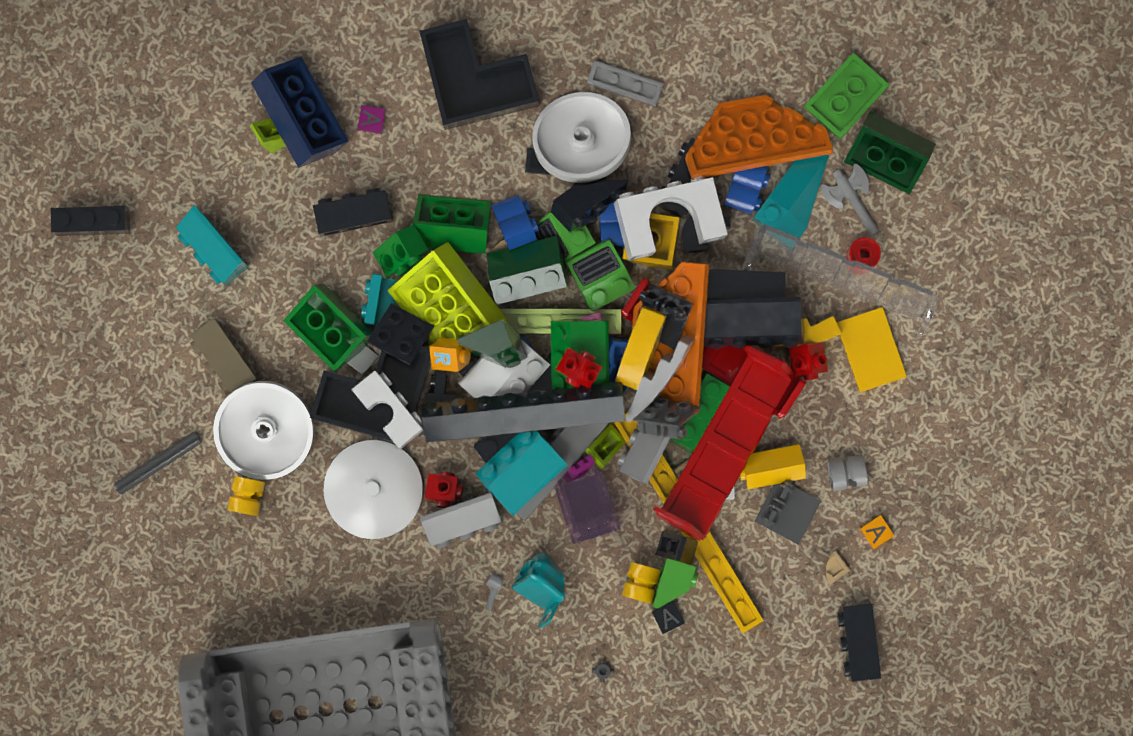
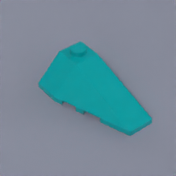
M829 155L794 161L752 221L792 249L807 229Z

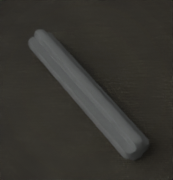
M192 432L115 482L114 487L119 494H124L202 443L201 438L196 432Z

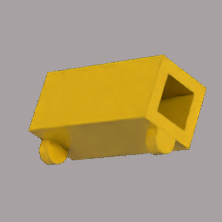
M800 444L753 453L747 460V464L740 475V480H745L747 489L784 483L785 481L805 479V461Z

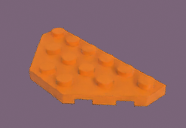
M760 95L719 103L713 115L701 130L695 143L687 152L685 160L693 180L697 177H710L828 155L832 153L833 147L825 127L818 123L816 125L803 119L804 116L789 107H786V109L774 103V99L767 95Z
M682 262L669 277L664 278L657 286L693 303L680 340L685 335L695 340L684 362L661 394L671 402H690L691 405L699 406L709 264ZM642 301L634 306L632 331L640 312ZM659 342L648 371L655 373L661 358L667 353L673 355L676 349Z

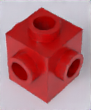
M823 343L805 344L789 348L794 377H804V381L819 379L818 374L828 372Z
M567 348L556 370L567 376L565 381L577 388L581 384L590 389L602 367L594 362L596 357L584 350L579 354Z
M441 471L440 475L428 473L424 497L426 501L435 503L436 507L444 509L450 507V505H457V500H461L463 495V485H460L458 477H455L454 473Z

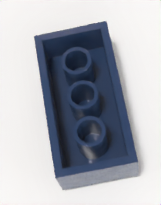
M302 57L264 69L251 82L298 168L334 155L349 142Z

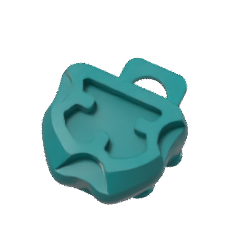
M544 552L528 559L518 572L515 582L511 585V588L518 594L545 610L538 624L539 628L548 625L552 621L559 603L565 598L564 574L553 558Z

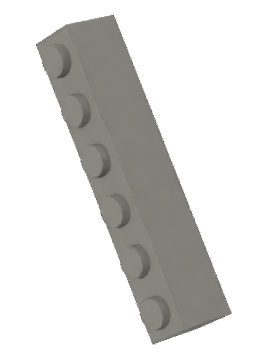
M609 423L566 427L564 430L558 428L551 437L554 441L552 446L568 465L516 514L526 521L564 477L568 469L576 463L588 446Z

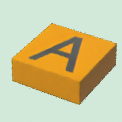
M881 515L860 528L872 549L877 548L895 536Z

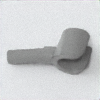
M495 573L491 575L486 585L493 588L486 605V609L492 610L497 592L503 583V579Z

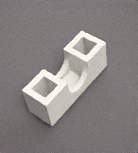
M374 371L356 385L352 391L368 410L380 403H386L392 407L393 419L383 429L397 447L401 449L424 431L420 427L423 422L415 411L411 414L404 407L408 402L399 392L396 394L392 392L389 388L392 383L384 373L379 375Z

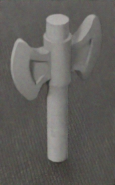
M854 164L853 173L850 178H847L841 169L833 172L832 175L836 179L837 186L821 185V191L825 199L832 206L843 209L842 200L845 197L849 200L870 236L879 231L856 192V190H862L865 194L869 192V181L864 170L859 165Z

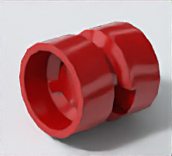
M863 237L857 239L846 252L847 265L858 273L870 271L881 258L880 246L871 238Z

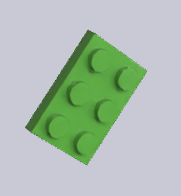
M853 52L803 108L840 140L889 87V84Z

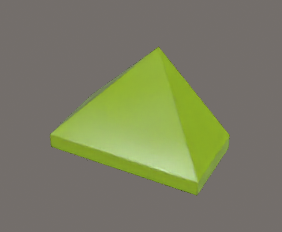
M271 118L251 123L250 127L261 146L273 154L286 146Z
M610 423L585 451L588 455H591L597 467L602 469L626 442Z

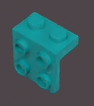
M372 274L371 280L367 279L365 294H369L368 302L363 304L361 318L365 319L364 323L367 326L376 327L391 303L400 307L387 291L399 280L386 279L382 275Z

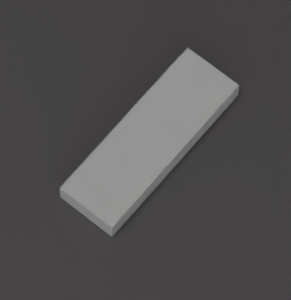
M594 60L586 83L656 107L664 83Z

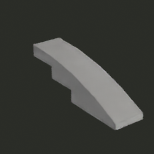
M685 335L678 342L673 355L667 353L661 358L655 373L648 371L642 377L626 416L627 422L633 420L649 406L670 383L684 362L695 339Z

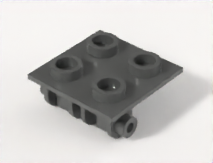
M658 398L639 413L633 421L638 422L637 428L643 434L681 439L687 435V428L683 424L699 411L701 406L691 405L690 402L678 403L671 402L666 398Z
M787 481L774 484L755 522L799 544L821 501L794 487L793 484Z

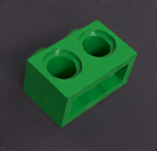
M415 225L395 232L372 253L386 277L394 274L400 277L411 270L409 267L423 260L421 256L428 251V248Z

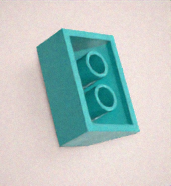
M195 205L177 225L176 229L180 232L177 236L185 247L192 246L196 251L193 256L202 266L205 263L212 271L208 274L217 284L222 282L227 286L249 268Z
M537 430L519 432L475 474L496 499L514 516L568 464L547 438Z

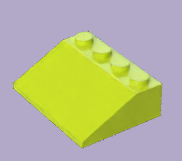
M449 242L434 249L387 290L401 309L434 325L429 335V346L441 337L459 339L499 320L508 321Z

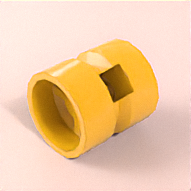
M234 476L231 487L234 495L229 497L227 510L259 516L261 503L258 501V498L263 496L265 482Z
M630 562L627 573L630 580L624 583L621 596L652 604L656 592L653 585L658 584L661 570Z

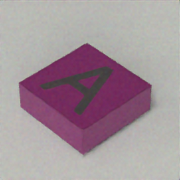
M361 105L357 130L382 134L386 109Z

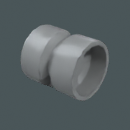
M862 455L850 456L846 461H843L842 458L827 460L829 481L833 492L846 490L848 485H851L853 488L868 486L867 471Z

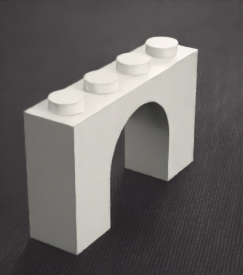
M697 177L693 180L690 179L691 182L686 184L676 181L667 184V188L659 190L657 186L644 189L642 194L634 195V192L619 195L620 199L615 201L614 207L628 261L652 256L656 252L650 230L649 217L652 209L664 202L678 203L689 211L694 221L699 244L724 239L728 234L713 177L708 179Z

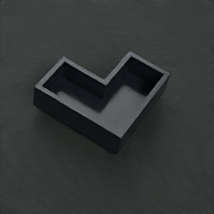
M467 19L419 31L444 130L539 107V99L527 54L479 66Z
M421 347L411 365L381 350L375 371L379 375L384 373L392 383L389 386L394 394L399 392L408 402L404 406L411 414L415 411L417 414L431 367L430 349ZM323 370L310 418L394 443L383 429L393 419L392 407L389 404L380 403L368 410L352 391L361 382L360 380Z

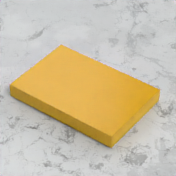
M883 307L836 322L842 333L840 339L859 393L907 377Z

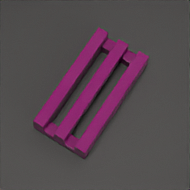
M588 455L584 461L581 460L576 466L570 467L563 478L568 484L573 483L590 471L594 465V459L591 455Z

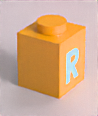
M441 337L429 346L433 370L459 372L469 364L471 353L461 346L457 339Z

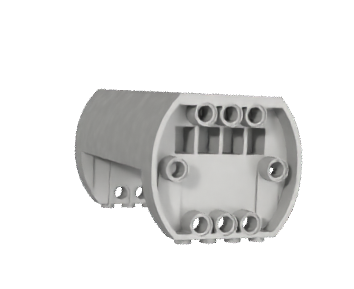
M437 618L185 654L180 659L178 689L185 736H456L443 639ZM372 695H379L382 698L383 704L379 709H373L369 706V698ZM349 698L355 699L358 703V708L354 713H349L344 708V702ZM323 702L332 704L333 713L330 716H323L320 713L319 707ZM298 706H305L308 709L309 715L305 720L296 718L295 709ZM274 709H279L284 714V719L279 724L273 723L270 719V714Z

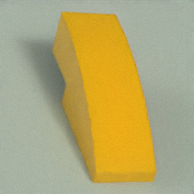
M645 306L642 307L624 352L615 382H622V385L635 390L638 389L642 377L648 372L650 363L654 359L666 320V314Z
M832 316L812 327L807 318H805L804 344H798L797 346L822 343L840 336L842 333L834 317ZM773 345V346H772V348H792V347H785L784 345Z

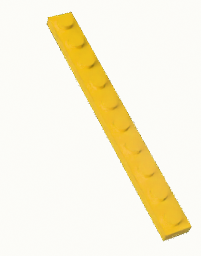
M633 420L630 422H614L630 449L632 444L628 443L634 430L639 431L637 428L638 422ZM662 454L649 481L664 505L678 479ZM680 531L682 536L696 540L695 538ZM708 532L703 540L698 541L694 556L743 634L764 620L713 536Z

